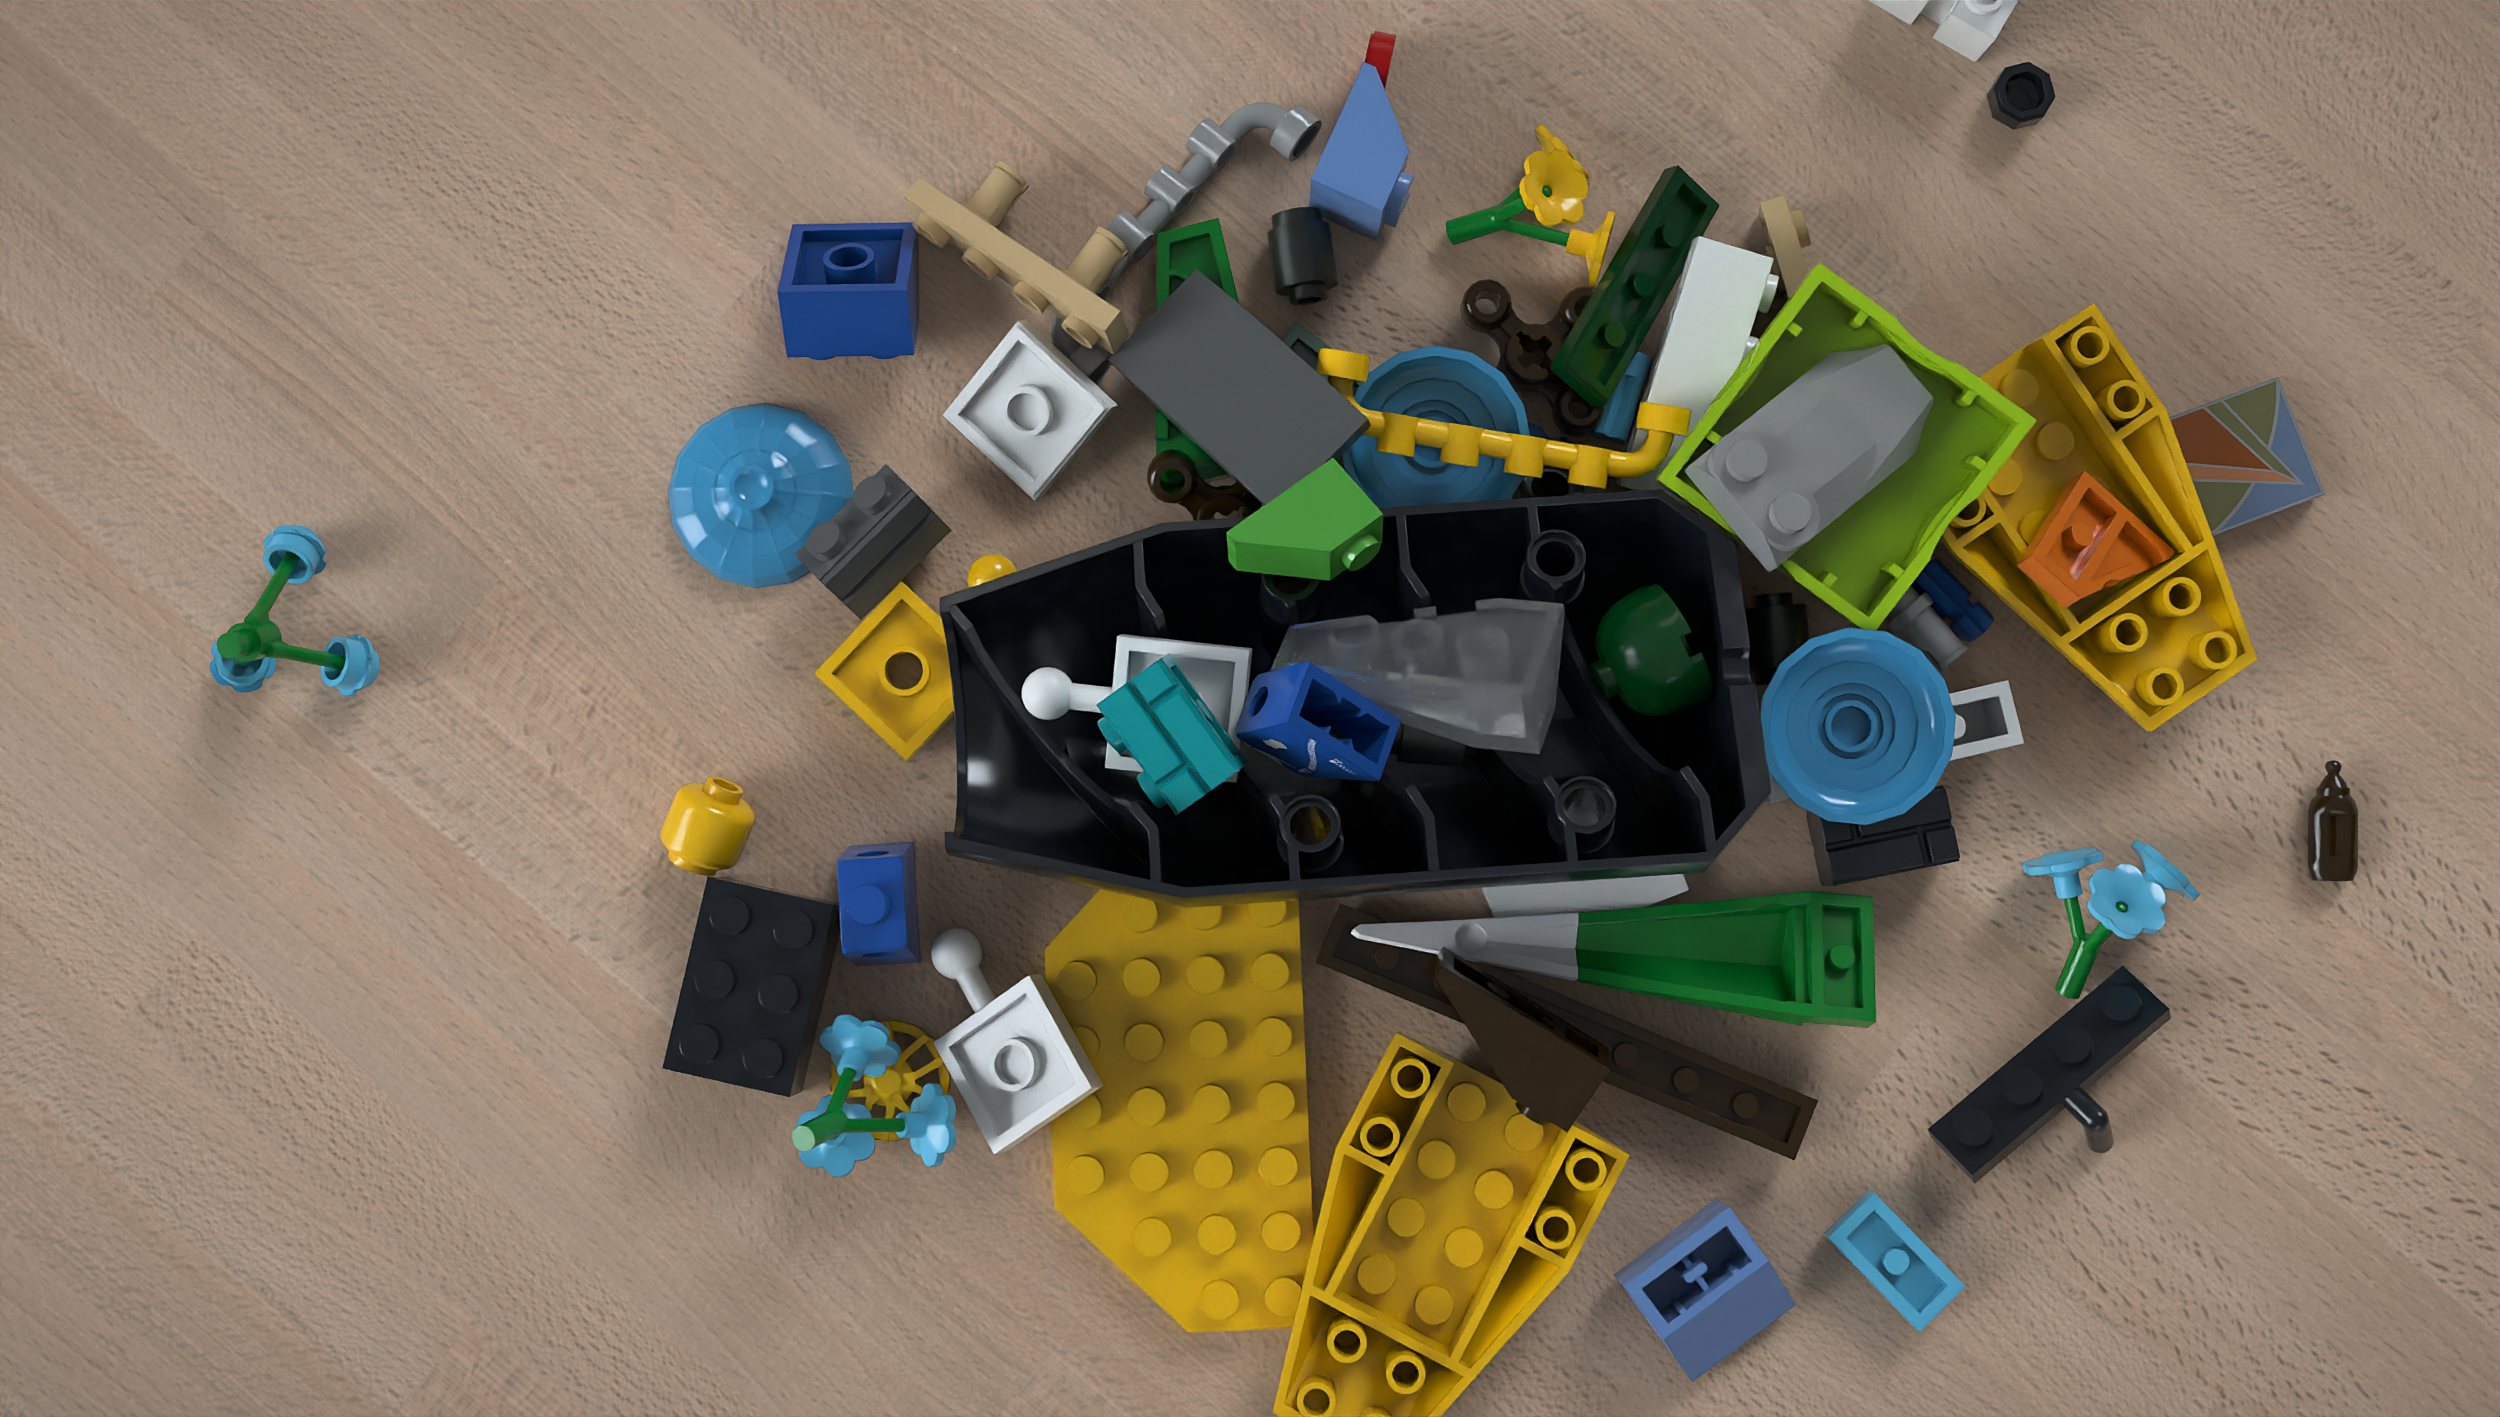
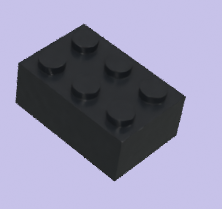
M707 877L662 1069L786 1097L803 1092L840 933L839 903L725 877Z

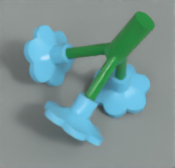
M2136 840L2131 845V848L2143 862L2145 867L2143 874L2139 869L2130 864H2121L2114 871L2098 869L2091 875L2088 885L2093 895L2088 900L2087 906L2093 917L2101 921L2091 934L2085 932L2078 896L2083 894L2079 871L2087 865L2104 860L2103 852L2097 850L2096 847L2082 848L2074 851H2059L2043 855L2038 859L2025 861L2021 864L2023 872L2028 873L2030 876L2046 875L2052 877L2057 898L2064 899L2073 945L2055 987L2059 994L2071 999L2080 998L2101 945L2113 933L2124 939H2133L2140 932L2146 934H2156L2166 922L2164 912L2161 910L2166 902L2165 889L2175 891L2192 901H2195L2200 896V893L2190 884L2189 879L2150 845H2144L2139 840Z
M840 1015L835 1018L832 1026L823 1029L819 1038L821 1046L831 1053V1060L837 1066L840 1078L833 1095L823 1097L819 1101L816 1110L805 1112L799 1117L796 1128L792 1132V1142L799 1150V1156L806 1166L810 1168L824 1167L826 1172L833 1177L848 1175L853 1170L856 1161H864L871 1157L875 1150V1140L871 1133L896 1132L899 1138H910L913 1152L922 1156L924 1164L928 1167H937L943 1162L944 1153L951 1152L955 1146L956 1131L953 1121L956 1108L954 1100L950 1095H943L942 1087L939 1084L928 1083L923 1087L921 1096L913 1100L910 1112H900L896 1118H872L869 1110L864 1105H847L845 1101L853 1081L860 1080L863 1074L871 1077L883 1075L887 1066L898 1062L901 1049L897 1043L889 1039V1030L883 1024L873 1020L862 1022L852 1015Z

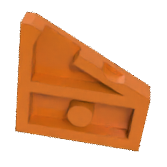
M2083 471L2067 482L2016 566L2060 605L2066 608L2160 565L2172 558L2175 550L2086 471Z

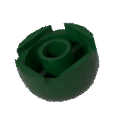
M1649 584L1639 588L1611 606L1597 627L1595 647L1599 660L1590 664L1594 680L1607 699L1618 695L1624 704L1634 712L1647 717H1668L1686 711L1713 696L1712 680L1703 654L1700 652L1693 656L1685 638V635L1692 631L1673 600L1659 585L1654 584L1651 586Z

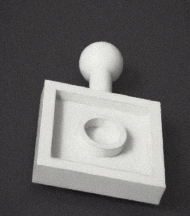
M1121 634L1117 636L1112 687L1072 683L1070 678L1061 670L1044 667L1035 670L1026 678L1022 687V700L1026 709L1033 716L1043 720L1057 719L1066 714L1069 709L1101 713L1096 706L1099 702L1154 662L1170 654L1242 753L1243 741L1237 738L1235 728L1248 696L1252 648ZM1107 741L1105 768L1143 772V769L1128 749L1120 754ZM1240 770L1224 782L1237 783L1240 778Z
M952 928L942 932L935 939L931 950V958L936 970L947 978L957 980L975 1014L936 1040L934 1045L993 1154L1007 1152L1101 1088L1103 1084L1041 974L1028 975L996 998L979 968L982 961V946L972 932L962 928Z

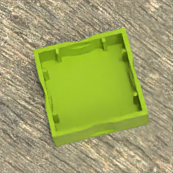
M1819 262L1809 271L1654 480L1747 547L1684 470L1712 448L1722 437L1728 435L1831 352L1861 350L1882 344L1891 346L1934 398V405L1921 434L1918 452L1775 568L1857 629L1877 630L1928 564L1940 537L1948 525L1967 505L1980 496L2037 420L1962 365L1947 360L1924 347L1906 331L1896 317Z

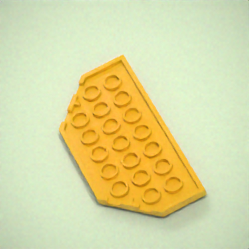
M1100 889L1044 950L1046 984L1103 1084L1101 1088L1051 1121L1054 1208L1188 1333L1292 1328L1314 1239L1299 900L1183 908Z

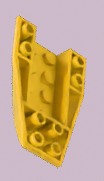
M2093 303L1981 374L1978 378L2037 421L1980 496L1967 505L1953 519L1940 537L1951 555L2147 732L2155 730L2258 660L2167 410L2096 304ZM2086 471L2173 548L2175 553L2172 558L2148 571L2064 608L2016 565L2067 482L2081 472Z
M1395 1032L1335 1147L1272 1413L1279 1417H1441L1569 1273L1630 1155L1576 1121L1568 1132L1551 1122L1548 1126H1542L1533 1122L1518 1110L1515 1105L1516 1101L1511 1098L1500 1080L1448 1053Z

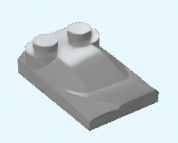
M1882 344L1854 351H1833L1732 432L1722 437L1712 448L1690 464L1684 472L1770 573L1918 452L1921 434L1934 405V398L1889 345Z

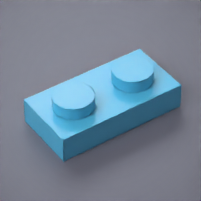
M1869 1189L1823 1234L1906 1321L1919 1332L1966 1287L1910 1228Z

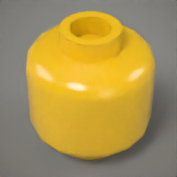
M708 776L705 783H687L682 785L674 797L660 831L661 840L669 850V860L678 867L701 876H714L717 870L734 867L741 856L756 818L751 806L741 798L744 792L743 789L727 779L716 776Z

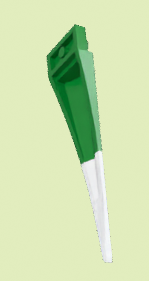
M1805 891L1709 902L1579 913L1360 924L1351 932L1358 939L1438 954L1444 946L1469 961L1799 1026L1804 1023L1868 1028L1876 1023L1873 896Z

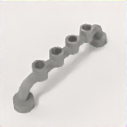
M1263 102L1242 106L1231 114L1221 126L1210 118L1204 119L1193 130L1186 142V148L1194 156L1179 173L1166 164L1158 169L1148 181L1144 194L1153 202L1137 219L1129 212L1123 211L1107 227L1106 230L1114 234L1125 244L1128 254L1118 264L1096 295L1103 300L1109 296L1114 282L1130 264L1137 263L1147 254L1155 241L1157 233L1163 229L1171 218L1178 217L1189 207L1197 194V189L1213 171H1219L1230 161L1238 148L1239 142L1246 134L1257 128H1268L1274 131L1270 139V145L1286 159L1294 161L1312 144L1321 129L1322 122L1302 105L1295 107L1289 112L1276 104ZM1054 315L1051 330L1053 345L1097 385L1111 367L1108 359L1112 354L1097 343L1091 349L1081 345L1062 328L1063 320Z

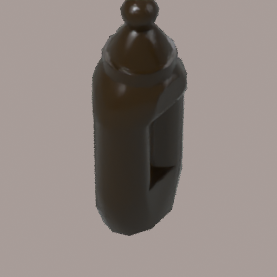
M2336 760L2328 761L2325 764L2328 774L2321 781L2319 787H2316V796L2311 800L2308 810V868L2312 880L2353 881L2358 869V809L2355 800L2350 796V788L2347 787L2346 782L2339 775L2342 765Z

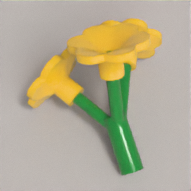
M1539 124L1534 129L1542 151H1535L1525 159L1524 168L1526 176L1520 181L1519 187L1499 205L1448 220L1446 222L1448 238L1453 245L1503 230L1565 246V253L1586 259L1589 271L1588 285L1596 287L1606 256L1616 212L1608 210L1605 220L1593 233L1571 228L1570 233L1512 219L1515 215L1529 209L1535 212L1536 218L1540 223L1552 227L1560 222L1572 225L1580 221L1584 215L1582 200L1586 198L1589 192L1588 186L1590 183L1587 180L1589 176L1579 162L1574 159L1564 143L1556 136H1553L1545 126Z

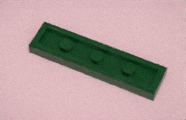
M1679 165L1664 169L1549 368L1592 407L1607 405L1681 275L1692 240L1698 236H1703L1720 206Z

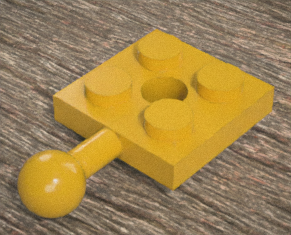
M983 555L976 559L969 568L967 575L968 588L1017 572L1013 563L1002 555ZM902 581L814 673L818 679L908 762L915 757L954 715L950 665L941 616L935 613ZM912 654L917 656L922 663V678L916 686L910 689H897L889 680V665L899 655Z

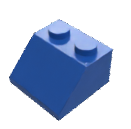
M913 222L792 224L777 292L787 357H809L814 360H829L844 356H872L877 359H892L903 355H914L919 325L918 232L913 227Z

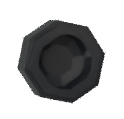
M2030 62L2005 67L1999 73L1987 93L1992 117L2013 130L2037 124L2045 116L2056 97L2049 73Z

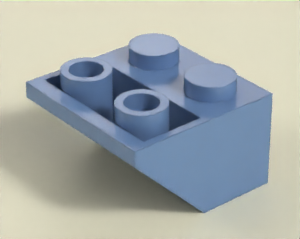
M1714 1199L1614 1274V1277L1692 1382L1795 1306L1794 1301L1767 1257L1730 1207L1718 1199Z

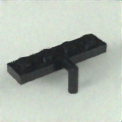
M2122 965L1928 1128L1930 1137L1974 1183L1978 1182L2064 1108L2083 1125L2087 1144L2092 1151L2097 1153L2109 1151L2113 1146L2114 1139L2108 1114L2086 1090L2171 1019L2170 1009Z

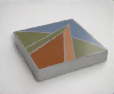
M2279 377L2169 417L2212 536L2325 495Z

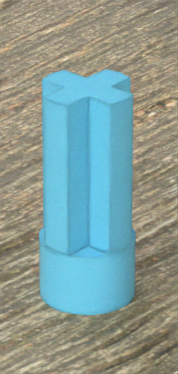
M1638 351L1636 352L1607 405H1604L1605 410L1602 421L1592 431L1591 435L1617 444H1624L1626 442L1641 390L1646 382L1652 362L1650 356Z

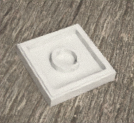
M1024 319L1017 321L943 416L1035 501L1043 497L1118 404L1034 326Z

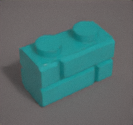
M1170 654L1154 662L1096 705L1104 715L1097 723L1105 739L1120 754L1127 749L1130 751L1143 769V772L1137 775V780L1147 797L1160 809L1168 804L1175 815L1234 775L1247 763V760Z

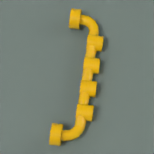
M1319 348L1316 372L1321 376L1328 377L1327 382L1368 418L1371 427L1363 435L1377 438L1375 451L1414 457L1415 445L1418 444L1441 448L1440 462L1478 468L1479 457L1484 455L1505 459L1503 469L1505 473L1542 478L1544 466L1568 469L1567 483L1606 489L1608 476L1639 478L1654 471L1667 458L1674 435L1688 436L1692 410L1648 402H1640L1636 423L1637 429L1648 431L1646 442L1639 450L1627 453L1368 410L1361 407L1355 401L1353 382L1367 383L1371 356L1342 350Z

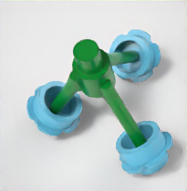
M298 525L276 527L273 533L268 534L264 540L265 552L263 554L264 565L273 576L254 608L244 618V622L233 625L227 633L222 634L214 643L211 649L214 659L209 665L211 675L221 686L230 685L236 692L249 693L258 690L262 686V681L273 675L276 668V658L288 659L321 666V677L327 686L338 688L343 696H354L358 690L370 686L375 681L379 671V656L373 650L372 643L368 638L353 634L348 638L337 636L327 644L324 652L288 645L283 642L279 628L269 620V611L286 582L293 584L305 583L313 575L322 572L327 563L323 557L326 553L325 546L312 530Z

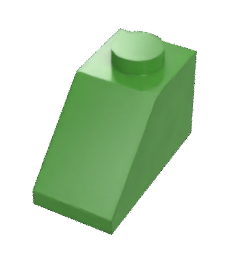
M1331 458L1227 531L1228 560L1236 571L1330 581L1347 568L1350 571L1359 570L1376 556L1382 544L1383 513L1334 458Z

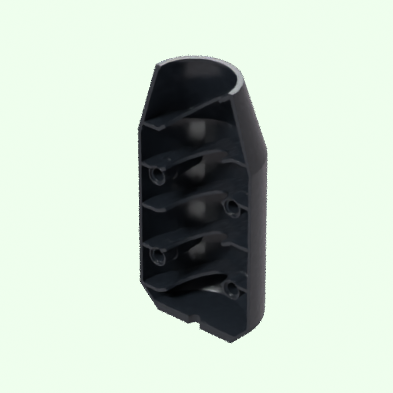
M1662 489L1378 508L1383 513V533L1380 550L1364 567L1356 571H1350L1347 568L1330 581L1236 571L1228 560L1226 532L1247 518L1241 517L1160 523L940 597V616L946 638L952 683L957 755L954 831L945 832V849L949 856L1183 908L1704 873L1771 794L1756 684L1752 683L1750 676V641L1736 545ZM1649 584L1651 586L1654 584L1659 585L1673 600L1692 631L1685 635L1692 655L1694 656L1702 652L1713 685L1712 697L1686 711L1668 717H1647L1634 712L1624 704L1618 695L1607 699L1595 682L1590 669V664L1599 660L1595 647V636L1599 622L1612 605L1629 593ZM1121 634L1252 648L1248 693L1253 680L1258 674L1310 661L1383 709L1386 701L1401 702L1402 696L1466 701L1468 715H1477L1479 718L1478 742L1475 755L1464 754L1461 767L1397 762L1396 755L1389 754L1380 781L1305 777L1292 772L1253 747L1243 743L1242 755L1247 760V763L1240 769L1238 782H1222L1185 810L1175 815L1168 804L1160 809L1147 797L1137 780V775L1142 772L1105 768L1107 740L1097 723L1098 720L1104 717L1102 713L1069 709L1066 714L1057 719H1039L1033 716L1024 706L1022 687L1026 678L1032 672L1044 667L1061 670L1070 678L1072 683L1112 687L1117 636ZM1341 733L1331 735L1336 739H1342Z

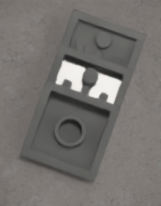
M1197 269L1122 344L1115 355L1112 354L1108 359L1112 366L1197 447L1200 446L1237 483L1240 482L1263 505L1272 501L1331 458L1337 461L1371 427L1368 418L1319 373Z

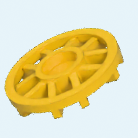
M879 1021V1023L888 1028L890 1040L895 1042L893 1031L910 1034L917 1040L900 1054L896 1064L887 1066L883 1075L871 1077L863 1074L864 1088L850 1089L847 1098L867 1097L864 1106L869 1110L870 1114L876 1103L886 1107L885 1118H895L897 1108L902 1112H910L911 1104L907 1100L914 1092L921 1095L924 1085L919 1083L917 1079L938 1067L939 1085L942 1087L943 1095H949L951 1076L934 1045L936 1040L928 1032L904 1021ZM925 1044L935 1060L915 1071L908 1058ZM832 1063L830 1072L831 1095H833L840 1078L837 1066ZM896 1132L871 1133L875 1140L884 1142L907 1139L899 1138Z

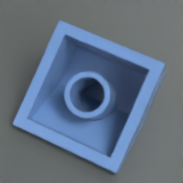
M1363 62L1311 178L1309 207L1320 208L1322 218L1377 241L1384 224L1396 228L1409 199L1410 192L1408 191L1414 176L1405 173L1409 150L1375 66Z

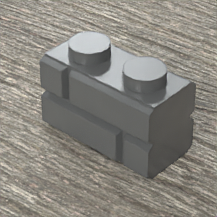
M885 464L874 476L868 477L858 484L854 490L853 497L829 521L817 525L810 532L807 542L795 555L827 589L862 620L952 530Z

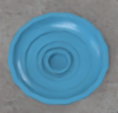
M1434 345L1398 353L1368 373L1367 383H1361L1353 395L1355 401L1361 407L1368 410L1530 436L1524 404L1505 375L1472 352ZM1364 435L1342 455L1344 469L1378 508L1511 499L1524 479L1522 475L1503 472L1505 459L1480 455L1478 468L1440 462L1441 448L1416 444L1414 457L1375 451L1377 438Z
M770 403L730 408L699 426L677 455L668 488L672 524L690 556L719 579L753 588L793 583L810 573L811 571L798 559L795 553L807 542L810 532L817 525L829 521L853 497L854 493L850 464L833 435L805 413Z
M1845 628L1809 639L1779 664L1761 698L1760 717L1770 775L1793 803L1827 821L1869 825L1906 813L1934 790L1952 757L1956 715L1945 679L1920 649L1886 631Z

